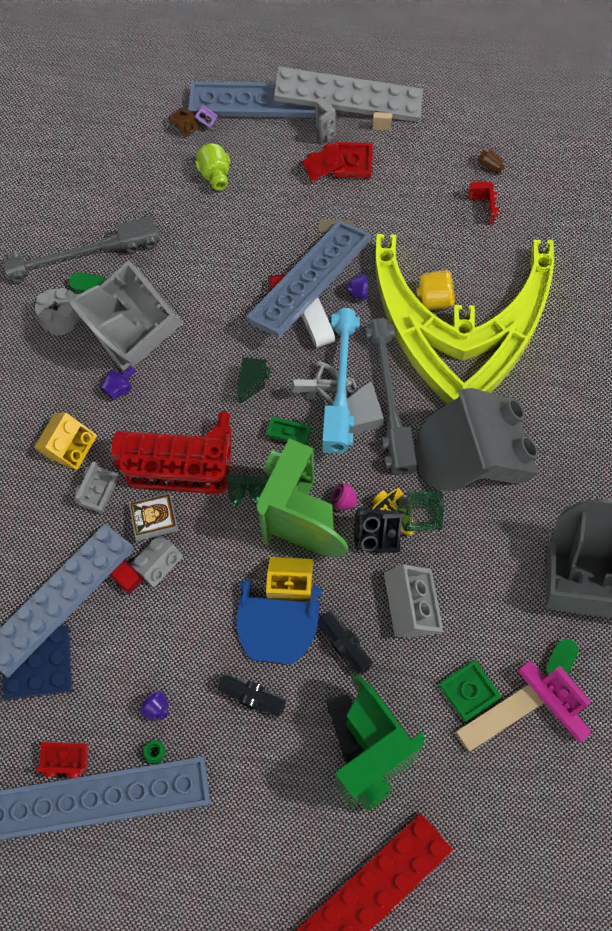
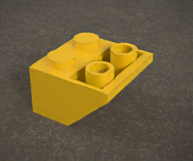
M54 413L34 448L49 459L78 470L97 435L68 413Z
M270 557L267 571V599L311 602L313 559Z

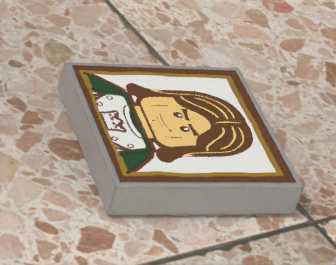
M171 493L129 503L136 541L179 531Z

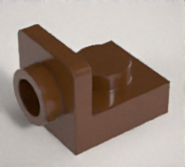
M183 107L168 116L170 123L178 127L185 138L199 130L194 114Z

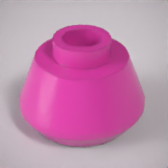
M348 483L339 484L333 490L330 497L332 508L344 511L354 508L357 503L356 492Z

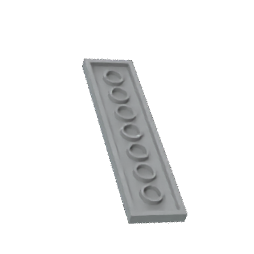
M278 66L274 101L315 107V100L321 97L326 102L328 101L335 110L373 116L374 112L392 113V119L420 122L423 89Z

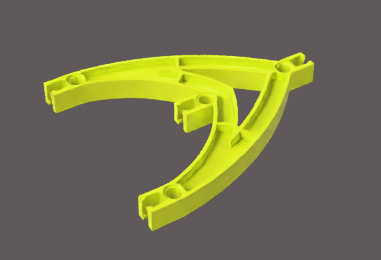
M377 234L375 270L381 301L389 323H394L395 337L413 367L446 404L459 397L458 391L465 388H474L492 393L521 358L540 321L554 269L553 240L547 241L543 254L538 252L541 240H533L531 247V273L525 286L514 301L500 314L488 322L475 327V306L469 305L468 312L465 313V318L469 320H460L459 312L462 310V305H454L453 326L430 312L412 293L400 272L396 260V235H391L388 248H381L384 235ZM500 345L483 367L465 383L448 368L431 347L433 346L439 351L463 361L483 354Z

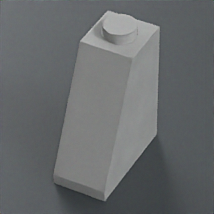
M370 382L347 399L350 415H354V428H349V433L357 434L383 427L384 418L373 384Z

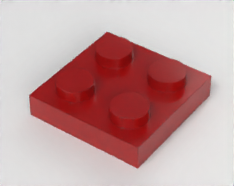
M336 142L341 148L340 152L346 166L334 171V177L372 178L373 143Z

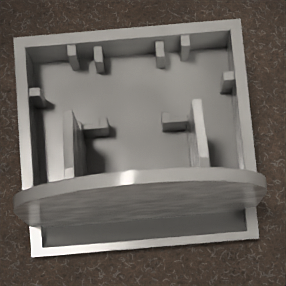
M130 260L102 285H97L78 296L69 290L65 293L68 302L123 371L129 366L135 367L183 324V321Z

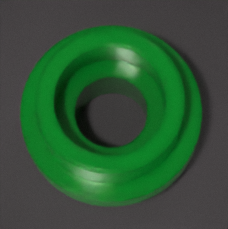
M152 740L145 744L143 757L148 763L157 764L165 758L166 748L162 742ZM157 748L159 750L157 756H151L152 749Z

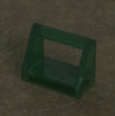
M442 491L406 492L396 500L398 510L403 511L405 514L404 518H402V525L405 531L442 530L444 510ZM412 508H429L433 522H412Z

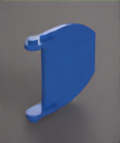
M245 579V582L241 581L240 590H243V594H240L237 632L244 651L253 661L294 664L307 652L314 640L320 609L318 597H322V588H319L318 585H313L310 603L252 598L250 597L251 579Z

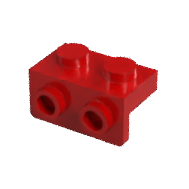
M329 143L320 152H312L306 156V159L302 160L311 182H315L346 166L339 145Z
M42 741L40 764L36 767V772H43L42 776L55 777L57 773H66V777L70 778L80 777V774L87 772L89 743Z

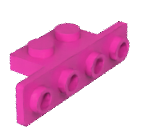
M528 661L518 670L523 680L532 687L538 697L550 708L554 716L568 729L570 735L579 743L584 741L591 733V730L577 713L587 707L591 701L561 666L545 678L532 661Z

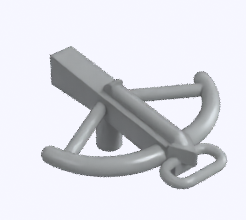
M317 361L316 365L320 366L315 380L293 379L290 385L291 393L308 392L307 398L314 399L318 391L333 406L334 401L324 391H337L338 371L324 362ZM325 368L331 372L337 380L320 379L323 369ZM350 377L346 378V397L347 392L350 394L357 392L356 383ZM352 384H353V387H354V391H351V390L349 389V387H350Z

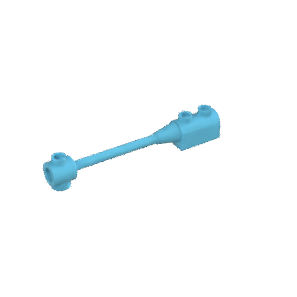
M349 308L339 309L336 314H332V330L341 335L337 393L333 406H325L323 453H344L348 450V445L353 446V433H349V428H354V415H350L345 389L349 336L355 333V329H359L360 317H356L355 311Z

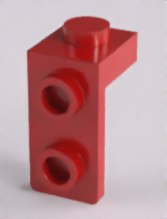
M470 182L468 200H487L489 224H494L499 210L498 205H495L497 190L493 189V182Z

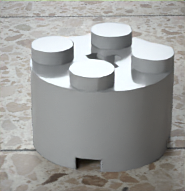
M65 288L48 290L40 293L36 298L35 311L43 329L54 335H64L71 332L80 319V316L65 296L67 292Z

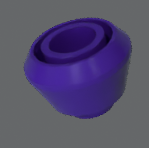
M359 274L352 277L351 282H347V292L351 294L352 298L361 301L368 298V280L366 275Z
M160 691L152 693L140 706V715L152 721L157 719L159 721L163 720L169 713V703L165 693Z

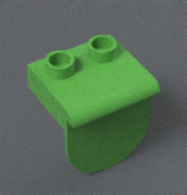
M288 439L283 451L273 449L265 464L264 473L269 475V479L257 502L262 539L268 545L272 535L315 553L331 557L345 556L348 551V544L333 530L332 504L308 495L315 482L314 449Z

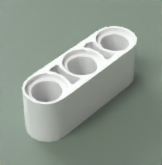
M317 297L301 315L315 348L335 342L334 332Z

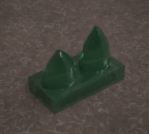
M227 473L226 483L232 504L234 506L238 505L243 499L246 490H249L250 497L257 504L269 477Z

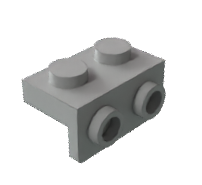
M319 97L315 100V126L319 128V142L323 144L327 140H331L336 134V110L328 101L326 102L323 98Z
M92 462L90 467H87L84 472L82 484L75 491V499L79 506L102 514L119 479L118 473L100 468L96 462Z
M160 535L152 540L130 565L151 586L155 587L182 559L183 555L173 543Z

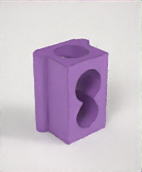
M202 105L195 118L209 128L218 117V115ZM200 113H205V115L211 117L212 120L207 121L206 117H202Z

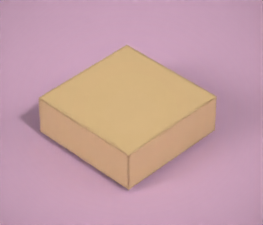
M374 112L373 130L391 131L392 113Z

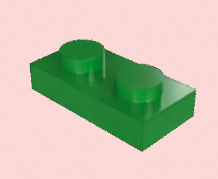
M272 416L266 432V438L286 443L288 439H292L307 445L312 426Z

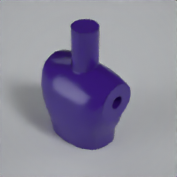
M129 366L122 374L111 370L99 387L112 400H115L130 392L132 385L128 379L136 370L132 366Z

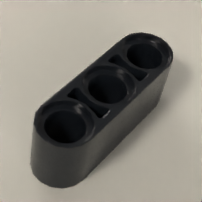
M347 693L326 700L346 764L365 752L346 726L349 720L347 714L352 707Z

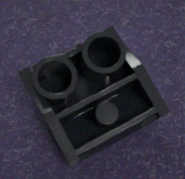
M358 507L355 512L354 544L356 549L378 553L400 552V533L402 518L405 515L404 512L399 510L362 509Z

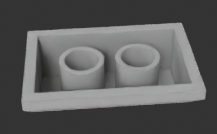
M402 564L384 572L394 635L412 638L443 633L432 569Z

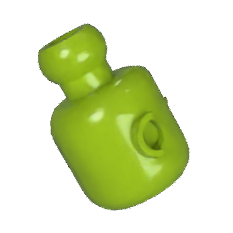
M209 143L203 145L196 154L195 163L197 170L204 179L210 181L212 188L222 190L228 185V178L226 176L229 172V164L231 163L228 152L225 153L223 147L219 144Z

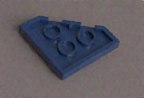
M68 625L59 626L8 678L5 675L3 676V699L5 701L73 692L70 627Z

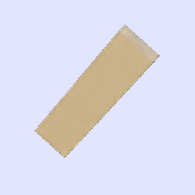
M527 685L458 730L456 734L467 751L471 752L544 704V701L538 697L530 685Z

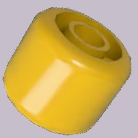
M449 270L424 273L420 276V287H416L417 297L422 300V304L428 310L449 308L455 304L453 280Z

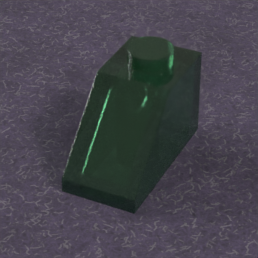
M242 358L237 391L238 403H244L265 388L266 380H270L271 368H268L267 360Z

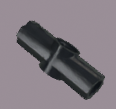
M333 611L327 612L318 620V626L330 639L334 650L340 657L345 658L358 675L363 674L373 665L372 659L359 645L360 642L349 628L346 629Z
M226 672L221 677L217 688L218 692L238 700L240 704L253 710L259 709L277 718H280L287 702L286 698L267 691L265 687L250 680L246 682Z

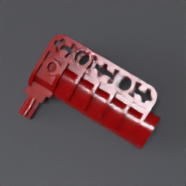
M226 411L218 412L217 427L212 426V432H207V436L116 431L112 440L111 457L116 468L121 469L125 475L128 486L133 489L223 494L228 488L231 465L232 430L229 427L231 414L226 413ZM130 478H140V479L136 480V483H133V482H132V479H130ZM150 479H161L158 484L150 483ZM178 480L183 482H179L178 486H175L174 483L170 481ZM192 481L203 482L200 487H194L191 483ZM221 481L224 485H220V488L217 489L214 484Z

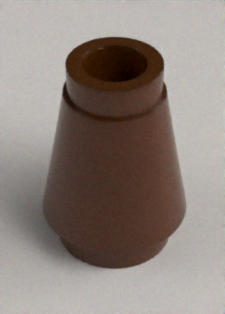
M485 148L477 160L481 166L501 173L506 166V163L492 149L488 150Z

